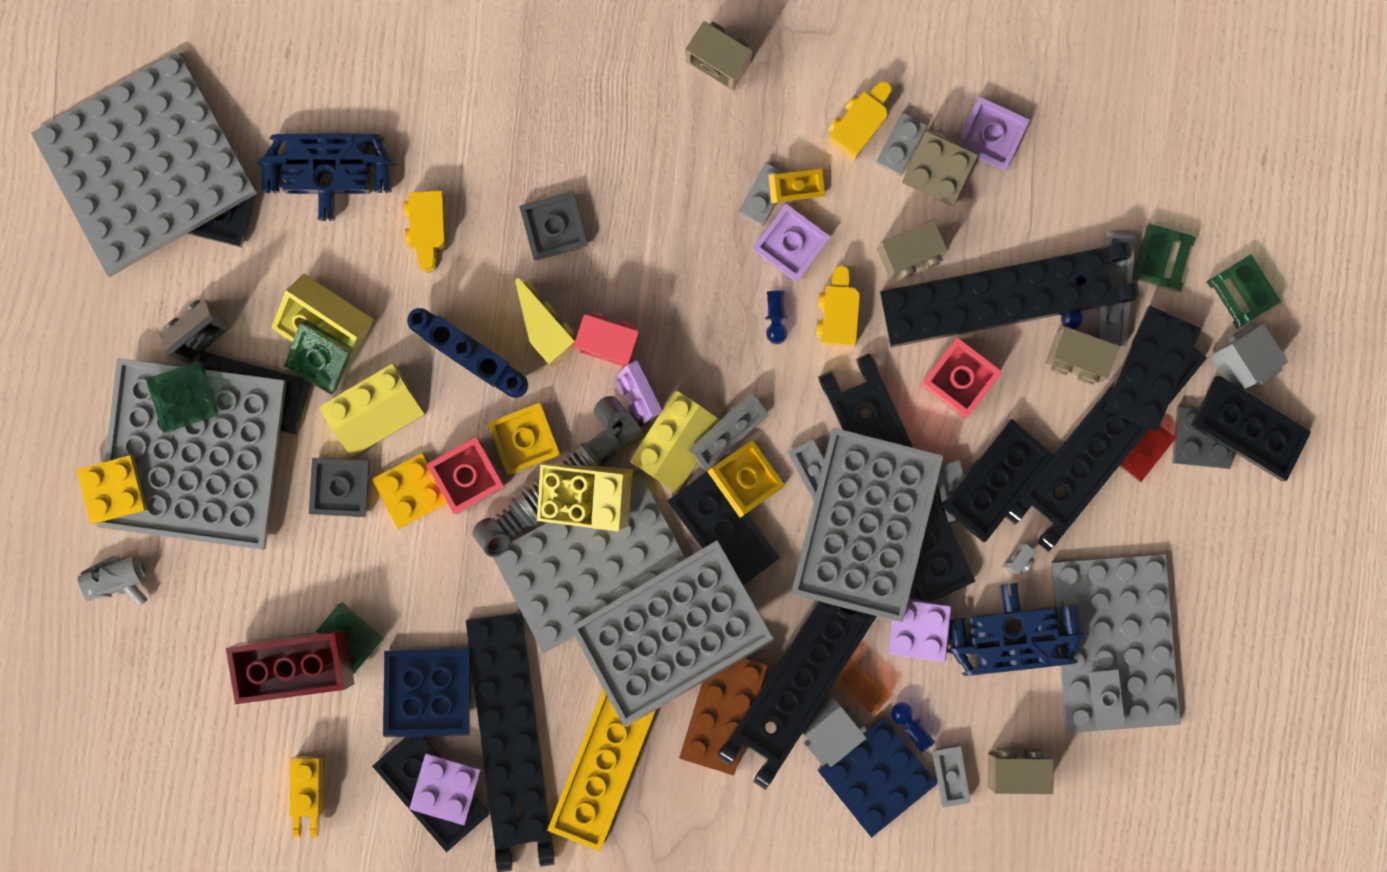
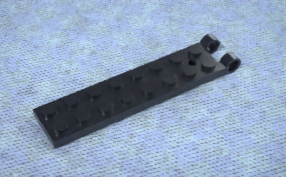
M1120 242L1104 248L880 291L890 347L1140 299L1138 284L1128 283L1112 288L1107 267L1108 263L1121 262L1132 257L1129 243ZM1078 276H1083L1086 279V284L1079 286L1076 284L1075 279Z
M1195 347L1191 352L1170 403L1207 359ZM1115 380L1055 452L1050 461L1006 516L1008 520L1016 525L1032 506L1052 522V525L1037 541L1047 552L1058 543L1068 528L1148 431L1141 426L1103 410ZM1057 487H1062L1065 490V495L1062 498H1058L1055 495Z
M869 353L856 359L866 382L841 393L831 371L818 376L819 383L842 430L914 448ZM863 408H868L871 411V416L868 419H864L860 415V411ZM935 493L913 579V584L920 599L931 602L976 582Z
M818 601L739 724L721 748L717 758L730 765L744 744L766 759V762L753 779L755 784L766 790L877 616ZM768 722L775 724V732L768 733L765 726Z
M516 613L465 620L497 872L513 870L510 845L537 842L540 867L555 865L551 832L547 831L550 820L523 614ZM517 809H521L525 813V817L522 820H517L514 817V812Z

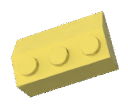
M303 273L285 291L271 328L341 374L366 339L374 319Z
M394 364L385 367L319 406L332 431L351 457L356 456L425 415L398 367Z
M675 390L663 408V412L659 414L629 462L678 493L697 464V460L691 454L689 448L713 428L720 419Z

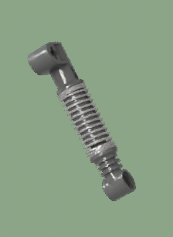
M606 396L600 399L594 407V415L604 430L589 442L579 444L574 449L575 453L570 452V457L565 456V461H559L560 465L606 466L609 461L640 438L644 432L616 397ZM535 479V485L530 483V489L525 487V492L528 496L522 491L516 494L511 499L508 506L509 510H502L504 513L502 516L498 513L496 515L498 517L497 520L494 517L485 518L475 525L472 535L489 557H497L503 554L510 545L511 538L509 536L515 537V532L518 531L520 533L522 526L524 528L528 526L533 527L537 522L540 523V521H537L538 480Z

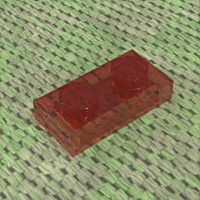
M1161 425L1155 433L1148 430L1121 463L1120 467L1138 482H1142L1176 437Z

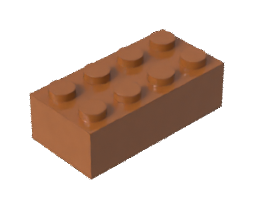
M745 657L701 683L679 759L730 775L735 774L742 748L730 765L718 759L717 755L759 693L767 669L766 663Z

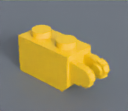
M879 82L869 94L863 91L860 97L854 95L845 107L848 110L846 115L842 119L837 117L828 128V131L831 132L828 141L853 160L858 157L885 122L887 109L883 105L892 92L889 82Z
M442 190L408 192V200H404V215L409 217L410 228H405L406 245H410L413 252H417V263L420 269L430 273L435 271L434 269L437 265L436 251H442L447 246L445 194Z
M841 265L835 267L832 272L831 286H826L824 293L819 292L818 309L823 310L822 321L817 320L816 337L821 338L820 345L854 347L856 345L860 294L855 288L849 287L850 273L848 267L846 268Z
M294 756L290 758L289 817H293L292 834L294 838H300L302 834V817H310L311 837L318 838L320 815L323 814L325 756Z

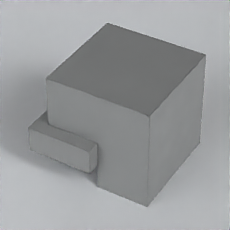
M1253 323L1227 338L1230 344L1208 357L1220 376L1243 390L1254 384L1259 386L1281 372V367L1288 363V360L1266 326L1262 324L1255 328Z
M828 692L803 731L807 738L804 743L823 766L828 763L832 767L866 739L863 733L867 729L849 707L843 710Z

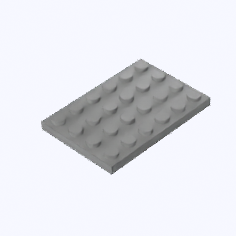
M832 428L791 594L902 623L943 456Z
M641 474L632 478L629 526L624 529L612 531L548 522L510 542L508 549L503 554L493 557L543 653L575 637L570 628L574 624L686 559Z
M718 541L713 542L570 627L624 727L633 724L774 641L767 625Z
M1166 554L1051 563L1054 603L1056 607L1055 615L1057 617L1056 627H1058L1059 635H1065L1060 607L1068 606L1070 617H1073L1071 605H1079L1082 633H1088L1087 637L1082 639L1080 647L1074 656V659H1078V662L1060 666L1065 732L1076 733L1180 725ZM1068 643L1059 644L1060 657L1066 656ZM1118 669L1125 727L1096 730L1088 672Z

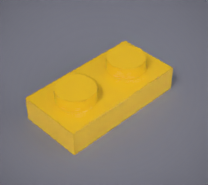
M822 168L768 175L771 203L825 196Z

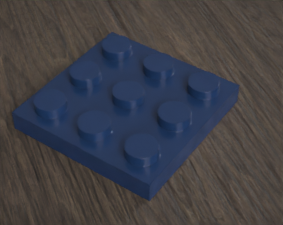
M470 649L384 651V738L470 735Z
M881 717L863 733L866 739L835 765L830 767L827 763L817 769L871 838L937 785V782L884 717Z

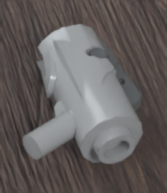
M111 556L82 571L81 575L78 576V584L86 601L112 597V593L115 592L120 594L128 593L139 607L148 601L147 597L136 586L143 583V577L147 575L146 568L142 560L137 561L135 557L121 561L118 557Z

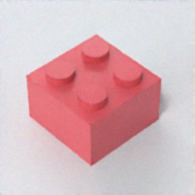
M592 312L591 316L584 314L573 347L576 352L626 367L633 361L640 334L639 331H636L635 325L619 320L617 325L609 322L608 316Z
M956 338L926 375L920 386L965 419L976 408L1002 371L959 338Z
M478 437L472 438L426 464L454 515L464 512L506 488L505 483Z

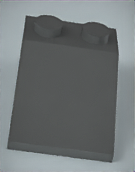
M205 299L202 301L196 300L187 307V313L180 319L174 318L165 325V331L160 337L164 352L169 357L189 363L201 351H204L231 329L230 325L212 303Z

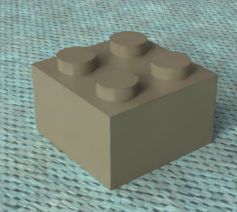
M703 21L685 49L686 62L733 91L751 63L752 50L748 49L750 45L739 37L733 39L726 35V30L715 22L709 24Z
M927 127L902 183L954 206L978 156L979 150Z
M935 220L881 241L877 248L889 279L897 277L898 281L913 276L917 272L916 269L922 266L925 271L939 265L943 261L942 257L948 251Z
M1065 326L1056 332L1045 364L1052 366L1051 371L1061 375L1072 373L1078 375V381L1093 385L1094 382L1098 383L1108 379L1120 346Z
M997 748L995 753H988V788L995 794H1053L1054 759L1047 756L1046 752H1042L1041 749H1024V754H1017L1013 749Z

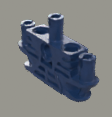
M274 134L269 138L273 141L271 147L268 148L264 157L260 158L257 162V165L262 166V193H271V191L273 193H280L279 166H283V171L286 175H282V180L286 185H282V190L286 194H318L317 220L326 221V219H329V221L336 220L335 194H370V188L367 185L370 184V178L367 174L371 173V166H374V192L383 193L385 191V193H391V166L397 165L396 161L390 158L386 148L381 143L384 141V137L378 134ZM281 144L286 145V154L278 155ZM369 145L374 146L376 155H368ZM345 163H363V164H345ZM325 164H336V170ZM324 174H333L331 184L327 186L321 185L320 180Z
M416 308L409 313L407 317L409 328L428 344L463 368L512 398L522 397L527 392L528 381L523 374L512 368L507 361L463 331L426 309ZM445 331H449V339L444 343H439L440 335ZM490 363H497L496 372L492 375H486V366Z
M1018 583L1010 584L1011 596H1009L1008 584L1000 585L1004 613L969 618L970 623H972L971 633L974 635L972 638L973 645L968 646L965 618H957L958 631L956 630L955 619L950 621L949 638L951 647L947 649V653L953 654L957 662L962 665L965 670L961 673L963 676L1075 664L1078 662V659H1074L1076 651H1078L1082 639L1086 638L1088 634L1082 633L1079 605H1071L1073 617H1070L1068 606L1060 607L1065 635H1059L1058 627H1056V607L1021 611ZM1015 617L1022 622L1021 631L1017 633L1008 631L1006 622L1009 618ZM1026 632L1027 642L1005 644V636L1017 639ZM1055 634V639L1032 641V637ZM1000 641V645L978 647V643ZM1068 643L1066 656L1060 657L1059 644ZM966 654H976L977 667L973 668Z

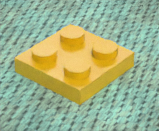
M540 402L487 423L507 476L561 456Z
M753 440L707 471L739 517H742L785 487V484Z
M424 453L372 479L397 529L448 504L426 465L428 461Z
M134 455L76 469L90 525L148 510Z

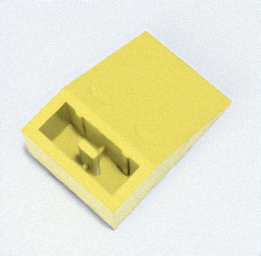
M518 277L515 279L529 341L553 369L575 350L573 346L577 336L565 322L560 325L556 321L559 316L547 301L541 304L537 299L541 295L527 279L523 283Z
M541 464L537 521L612 531L624 529L629 526L633 470L607 466Z

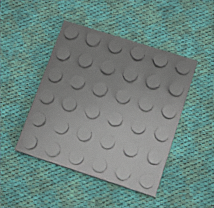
M178 50L31 133L106 275L109 277L257 194L255 187Z
M117 358L105 462L134 455L148 510L99 522L97 527L261 550L266 549L287 380Z

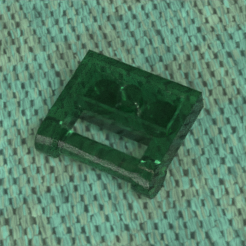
M1148 224L1132 279L1163 287L1170 291L1181 292L1183 288L1182 277L1190 248L1194 247L1196 237ZM1174 241L1178 242L1180 246L1172 275L1169 279L1165 278L1164 274Z
M1251 254L1206 281L1210 289L1214 288L1234 320L1232 323L1236 329L1281 302ZM1227 278L1231 279L1250 309L1249 312L1243 314L1225 286L1224 280Z

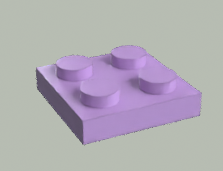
M979 96L958 141L979 150L976 159L1006 172L1030 119Z
M785 204L753 246L752 250L797 283L831 236Z
M638 361L628 364L615 376L617 379L615 381L616 387L622 396L625 395L630 405L628 406L629 413L635 421H638L640 426L649 423L663 412Z
M908 599L903 622L892 620L889 654L945 662L947 659L952 604Z
M426 753L409 809L465 825L481 769Z

